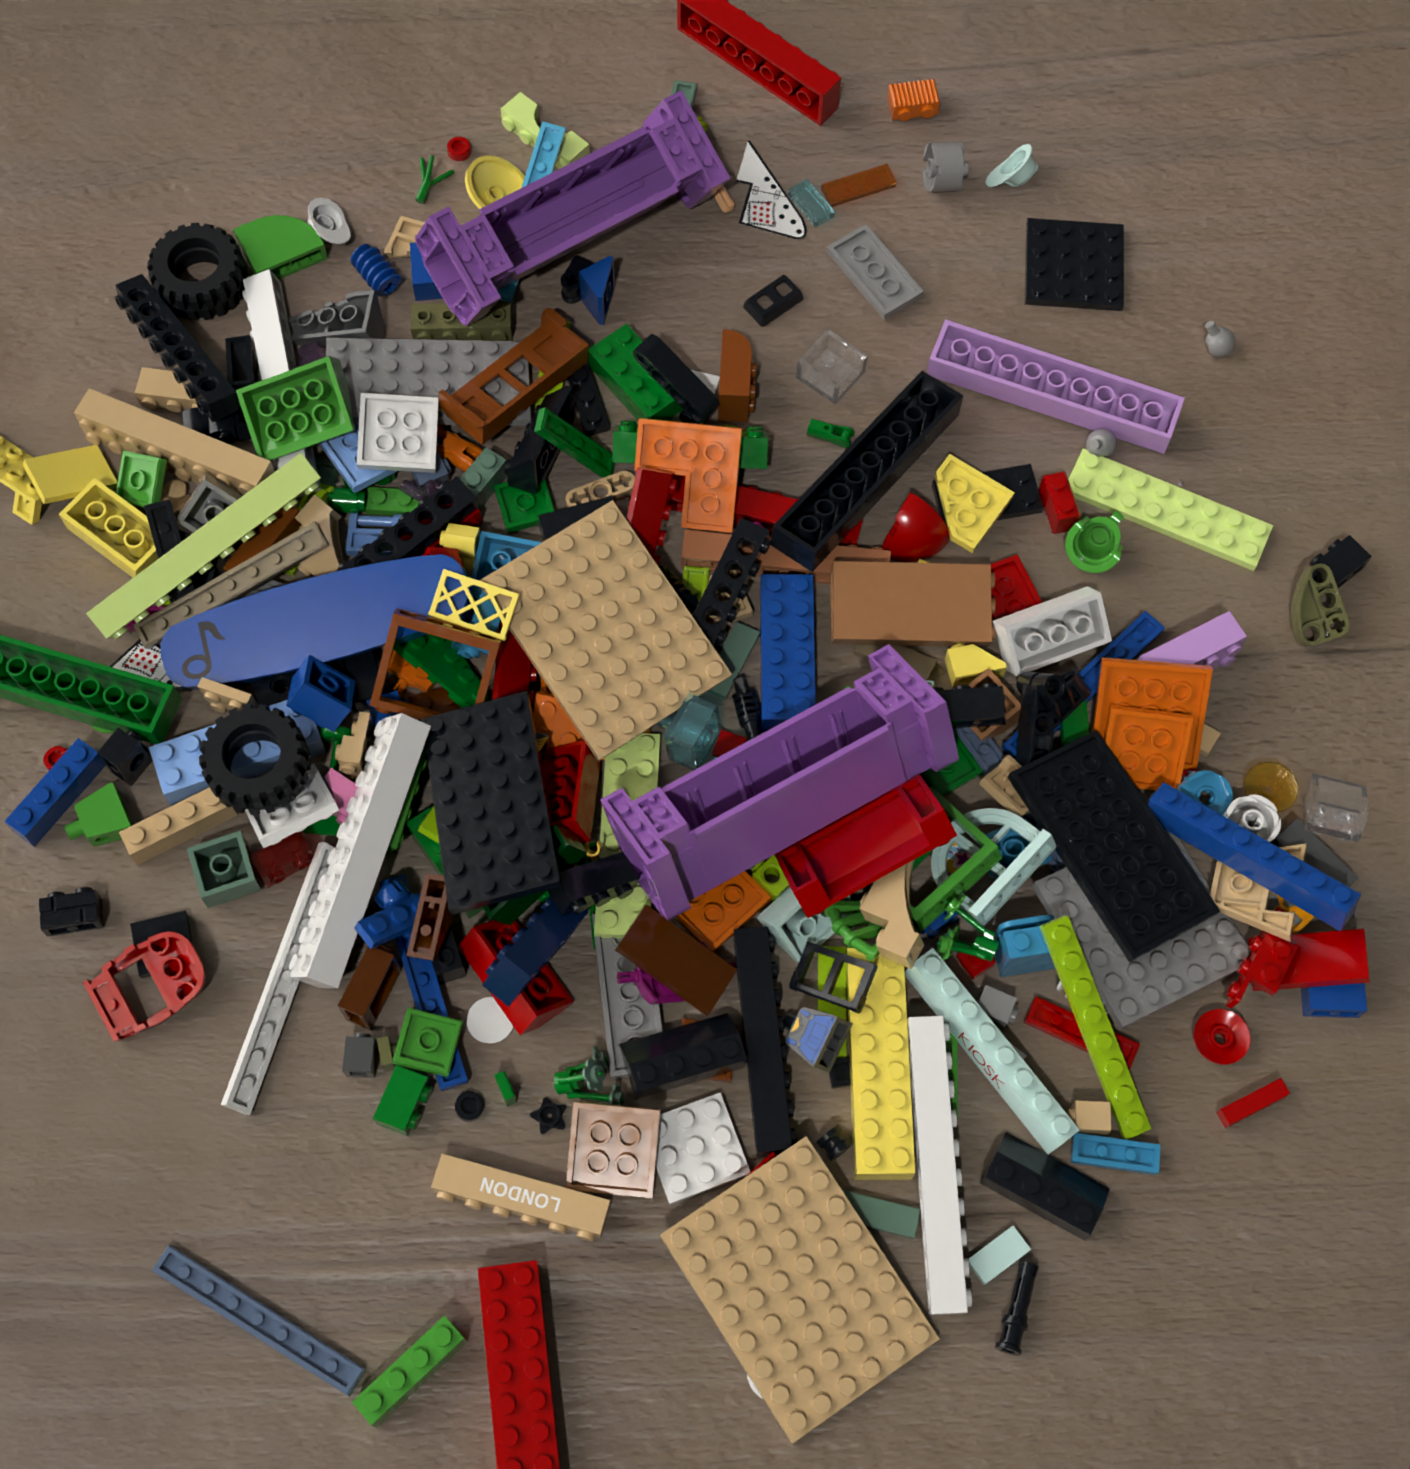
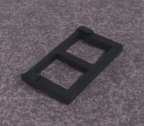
M807 942L796 972L793 973L789 988L859 1014L866 1002V996L878 966ZM815 952L835 959L823 991L802 985ZM844 962L865 969L853 1002L832 995Z

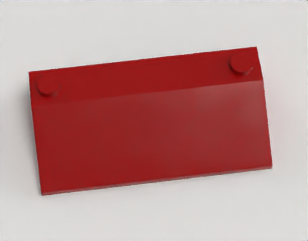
M918 774L774 855L792 892L807 918L822 913L827 907L934 848L947 844L957 834L944 809L921 775Z

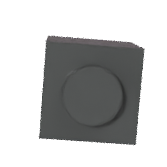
M355 1033L354 1037L346 1036L342 1067L346 1077L375 1078L378 1043L370 1034Z

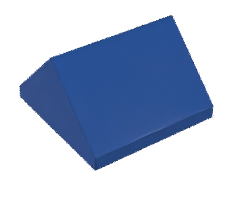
M607 256L579 271L581 301L597 323L602 326L605 324L615 286L614 259L612 256Z

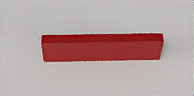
M1035 996L1024 1023L1088 1053L1074 1014ZM1114 1032L1128 1070H1130L1140 1044Z

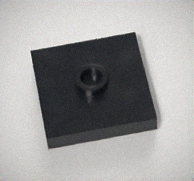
M186 910L130 924L134 945L148 940L153 935L168 931L183 935L193 944ZM143 960L138 961L139 977L151 976Z

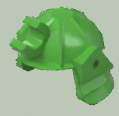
M1116 510L1109 518L1095 517L1090 519L1088 516H1085L1081 521L1075 523L1069 530L1065 541L1066 553L1070 561L1079 569L1089 573H1101L1111 569L1120 560L1123 546L1120 544L1121 533L1118 524L1124 516Z

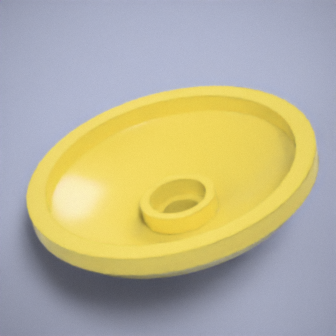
M482 156L475 159L468 167L465 175V185L471 200L481 209L521 189L525 176L515 165L503 158Z

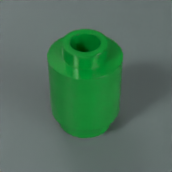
M334 487V491L329 492L328 505L337 513L365 512L366 491L353 493L351 488Z

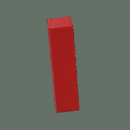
M1279 1078L1221 1108L1216 1114L1226 1129L1286 1098L1291 1093L1282 1078Z

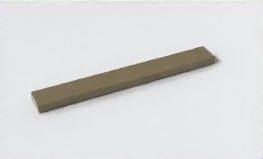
M314 521L133 626L144 648L150 649L162 642L164 634L171 626L197 614L232 602L330 545L319 524Z

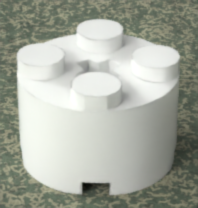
M1253 794L1236 798L1223 814L1224 817L1270 843L1277 837L1281 829V819L1279 820L1277 808L1270 800L1260 795Z

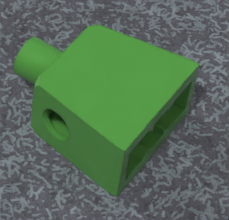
M111 782L76 803L74 808L79 820L69 823L64 827L70 840L85 835L92 846H100L122 840L119 832L133 824L119 790Z

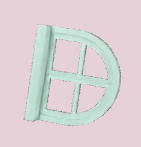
M997 808L978 809L968 812L964 816L976 827L985 824L1002 825L1003 827L991 839L996 845L1010 829L1018 833L1030 844L1007 869L1000 863H997L990 869L999 877L976 902L966 896L959 906L982 926L988 923L1056 848L1052 835L1045 829L1039 831L1017 814ZM954 821L951 824L957 836L947 844L934 848L932 852L931 869L938 887L949 878L946 867L947 857L954 843L971 856L980 849L962 835L965 831Z

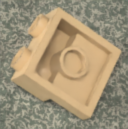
M360 711L358 721L354 720L352 724V736L343 735L342 743L337 744L335 751V760L339 762V771L354 783H356L359 773L364 771L367 762L365 761V754L368 748L373 746L376 738L374 736L375 725L371 714Z

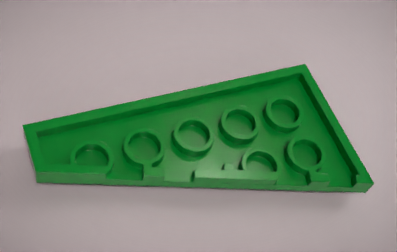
M427 634L406 643L394 645V650L414 668L420 667L428 674V680L434 685L439 683L446 689L448 697L458 706L464 708L475 705L481 681L465 658L457 655L458 650L451 648L452 640ZM488 691L485 702L492 700V697L490 696Z

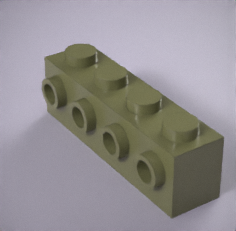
M497 302L486 316L467 326H464L459 321L458 317L448 308L446 303L411 304L412 338L424 340L512 341L511 302Z

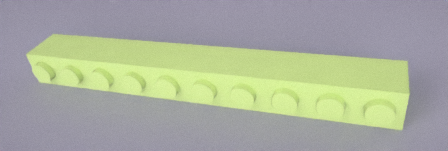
M299 453L86 614L106 639L111 637L115 640L128 631L125 626L133 620L139 623L149 615L147 610L156 604L159 608L170 600L169 593L177 588L181 591L192 583L190 577L197 572L201 575L206 573L214 566L211 563L218 556L224 559L235 551L233 548L234 544L240 540L243 543L247 542L256 535L254 529L261 524L267 527L277 519L275 514L282 508L288 511L298 503L296 498L302 493L308 496L319 487L317 482L320 481L321 477L303 454Z

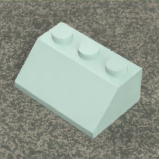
M790 886L757 917L763 927L767 926L768 935H773L774 941L797 964H799L807 942L821 946L834 934L830 917H827L824 911L807 918ZM849 895V896H847L846 898H844V899H842V900H840V901H853V900L851 899V897H850V895ZM840 914V915H841V918H843V917L850 916V915H853V914Z

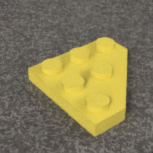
M949 454L936 471L935 480L950 540L973 554L1013 499L1015 492Z

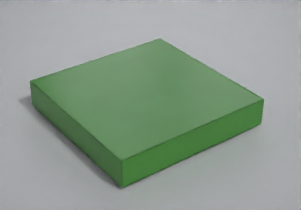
M123 450L116 494L131 505L143 508L144 505L160 502L167 459Z
M407 1007L392 1064L448 1077L463 1021Z

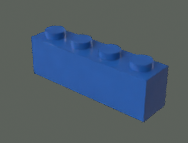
M78 738L4 822L14 833L35 847L106 766L97 754V751Z

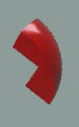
M910 492L896 515V521L887 534L882 548L891 551L890 560L917 562L919 558L925 560L939 553L949 543L950 536L948 528L939 514L929 504Z

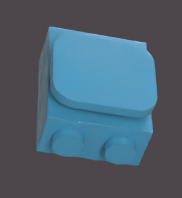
M1053 915L1010 920L998 926L995 935L996 939L999 940V945L995 952V958L1000 977L1055 968L1039 927L1054 920Z

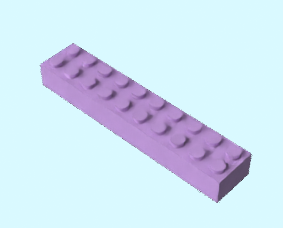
M946 319L930 356L927 374L933 378L1093 431L1100 428L1107 429L1117 439L1165 454L1185 399L1184 397Z

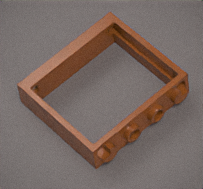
M396 608L392 616L369 706L376 707L375 710L381 713H403L417 720L442 714V712L382 696L399 626L489 651L475 704L485 702L501 640L447 621Z

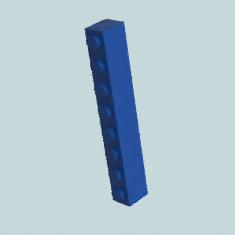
M1163 782L1149 799L1148 806L1166 831L1335 929L1341 931L1355 913L1361 896L1360 893Z

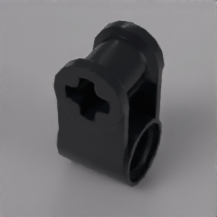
M578 255L573 257L569 267L561 276V286L563 287L561 298L563 301L575 304L581 300L579 271L594 264L593 262Z

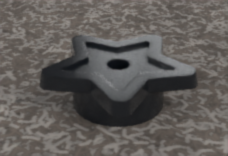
M545 1097L539 1110L530 1113V1117L539 1122L540 1133L543 1135L551 1128L563 1130L565 1126L561 1117L567 1107L566 1105L552 1104ZM548 1114L552 1115L551 1119L547 1118Z

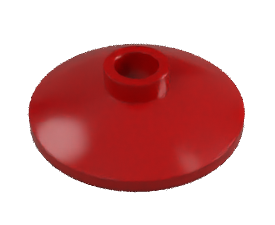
M1213 1009L1204 1013L1196 1022L1193 1031V1039L1197 1050L1205 1059L1215 1064L1230 1065L1236 1063L1246 1055L1250 1047L1251 1037L1247 1024L1239 1015L1226 1009ZM1215 1035L1222 1036L1224 1039V1043H1217L1215 1040Z

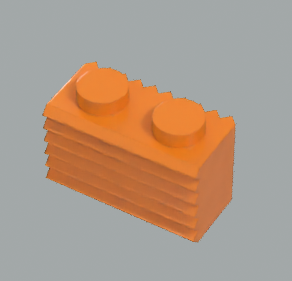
M934 79L918 80L917 82L909 81L903 84L900 82L899 84L889 85L887 101L892 120L907 121L915 117L931 118L934 115H938L940 99Z

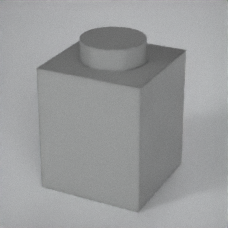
M985 985L978 1004L997 1028L1004 1030L1007 1023L1013 1024L1018 1012V1008L1014 1007L1017 1000L1016 997Z

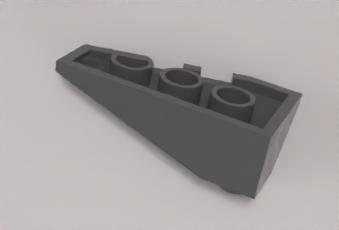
M375 290L352 292L345 295L346 299L342 301L325 303V308L315 312L308 310L288 318L293 345L326 348V338L382 339L384 325L377 292Z

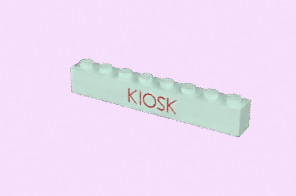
M934 948L918 958L912 969L907 968L905 977L937 1016H943L944 1024L949 1025V1032L957 1039L961 1047L1047 1154L1057 1149L1079 1131V1128Z

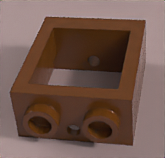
M383 945L373 949L367 947L338 1004L340 1011L347 1021L372 1031L401 973L397 959L391 949Z

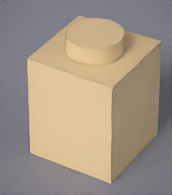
M1075 1101L1071 1109H1067V1115L1079 1128L1077 1133L1107 1136L1111 1132L1110 1102Z

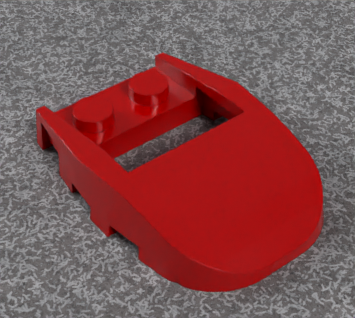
M168 931L153 935L148 940L137 945L132 944L125 948L124 952L113 961L110 960L102 966V973L93 980L86 979L83 982L113 1041H120L162 1024L201 993L205 984L204 965L195 947L186 937L179 933ZM140 960H143L168 1006L143 1022H139L115 977L116 974Z

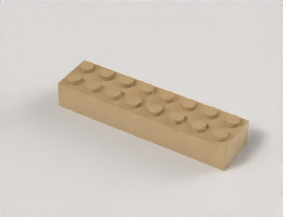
M90 388L74 411L79 426L90 443L104 445L116 454H122L123 450L167 459L165 472H171L186 482L190 480L199 484L207 472L241 495H245L275 472L271 461Z

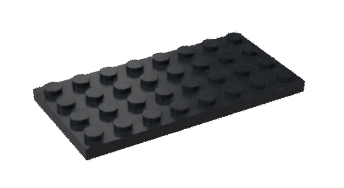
M524 691L423 718L422 722L431 726L425 744L450 913L454 915L561 887V875L528 692Z
M1097 730L1010 772L1007 776L1040 828L1045 829L1052 835L1056 843L1055 850L1129 962L1138 959L1220 912Z

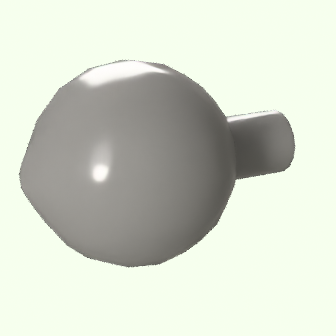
M1214 321L1207 322L1205 327L1209 333L1206 336L1205 343L1209 353L1214 357L1229 355L1235 347L1234 334L1227 328L1217 327Z
M1096 429L1087 437L1086 449L1090 454L1108 458L1116 450V437L1107 429Z

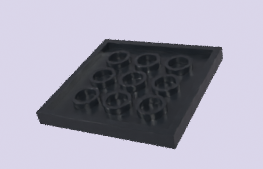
M1027 218L1025 305L1122 311L1124 307V224Z

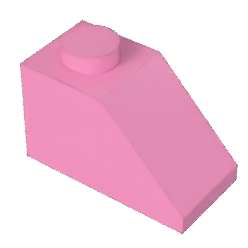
M331 768L324 776V780L339 811L332 815L337 817L336 821L341 825L347 818L348 812H346V807L350 798L355 796L357 786H355L354 782Z

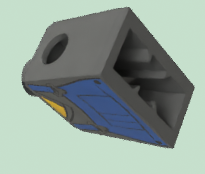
M802 1007L797 1016L790 1013L783 1020L784 1028L789 1031L786 1044L813 1067L830 1073L853 1023L835 1015Z

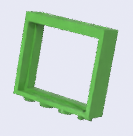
M932 786L929 788L944 809L946 815L982 848L916 908L911 905L913 924L920 932L924 931L945 911L947 901H951L953 897L959 899L1002 859L999 847Z

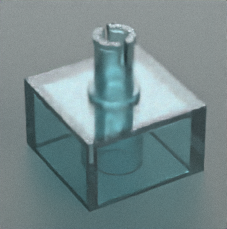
M690 693L686 696L675 716L671 715L656 724L666 729L663 740L669 760L693 771L702 766L721 729H723L717 705Z

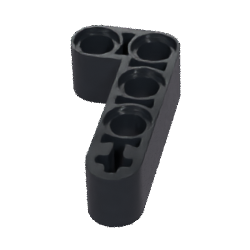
M650 334L633 351L635 360L683 408L679 413V418L682 422L702 424L720 406L718 398L658 336Z

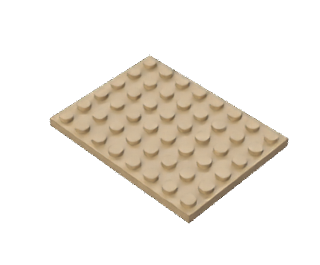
M613 500L479 580L520 594L509 630L598 762L732 676L728 667ZM481 587V589L483 590V592H484L485 595L487 596V595H488L487 590H486L485 588H482V587ZM503 594L495 596L501 610L510 606L512 597Z
M807 1136L659 1235L792 1444L939 1340L932 1326Z

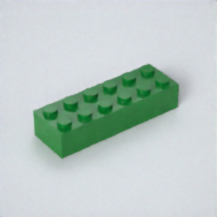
M624 420L621 421V424H616L613 431L612 463H635L638 431L636 421ZM722 425V426H727V427H737V428H738V426H736V425ZM748 426V430H743L739 468L767 469L768 431H763L761 426Z

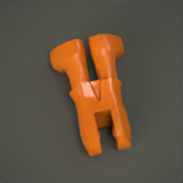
M437 425V440L442 442V444H436V452L438 451L441 459L446 458L449 463L466 472L483 449L462 439L457 433L449 432L443 425Z

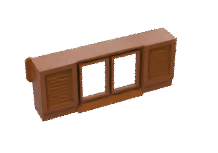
M546 308L542 312L541 326L451 396L443 389L440 390L438 408L449 419L483 445L557 384L562 383L585 365L588 359L589 344L566 327L567 321L552 308ZM522 357L544 373V375L528 387L506 371ZM498 376L519 392L517 396L503 407L481 390Z

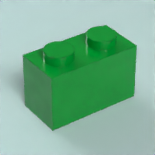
M396 1065L373 1116L375 1123L405 1136L409 1135L411 1129L415 1130L421 1118V1114L418 1113L422 1103L426 1104L432 1093L428 1077Z

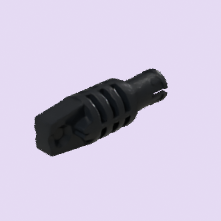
M742 676L733 679L736 694L732 695L739 725L745 729L747 740L749 741L762 734L760 728L761 712L754 688L749 689L747 681Z

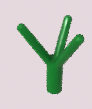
M431 155L429 158L427 171L424 158L421 157L419 159L422 184L415 200L420 204H424L431 186L454 174L453 170H449L430 180L434 155Z

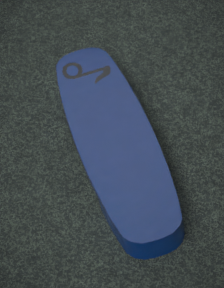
M439 554L416 556L349 568L265 590L197 614L171 626L164 634L161 642L163 666L167 676L175 684L192 690H199L197 686L202 677L230 687L254 683L264 677L297 671L308 655L323 663H329L385 646L392 616L396 608L429 616L428 612L431 608L443 569L469 576L466 569L452 557ZM448 576L445 586L448 592H451L461 587L462 584L460 580ZM471 586L469 587V590L473 596V590ZM465 591L451 597L457 611L471 604ZM447 599L439 603L437 613L446 616L453 613ZM470 610L461 614V619H463L470 612ZM399 626L395 644L406 643L425 636L427 633Z

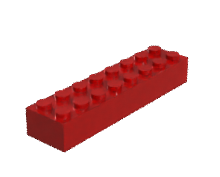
M677 0V29L813 122L821 126L838 109L841 77L836 72L829 70L820 64L818 60L811 58L797 46H793L779 34H775L761 22L754 20L727 0Z
M532 1260L477 1268L497 1469H561L538 1261Z

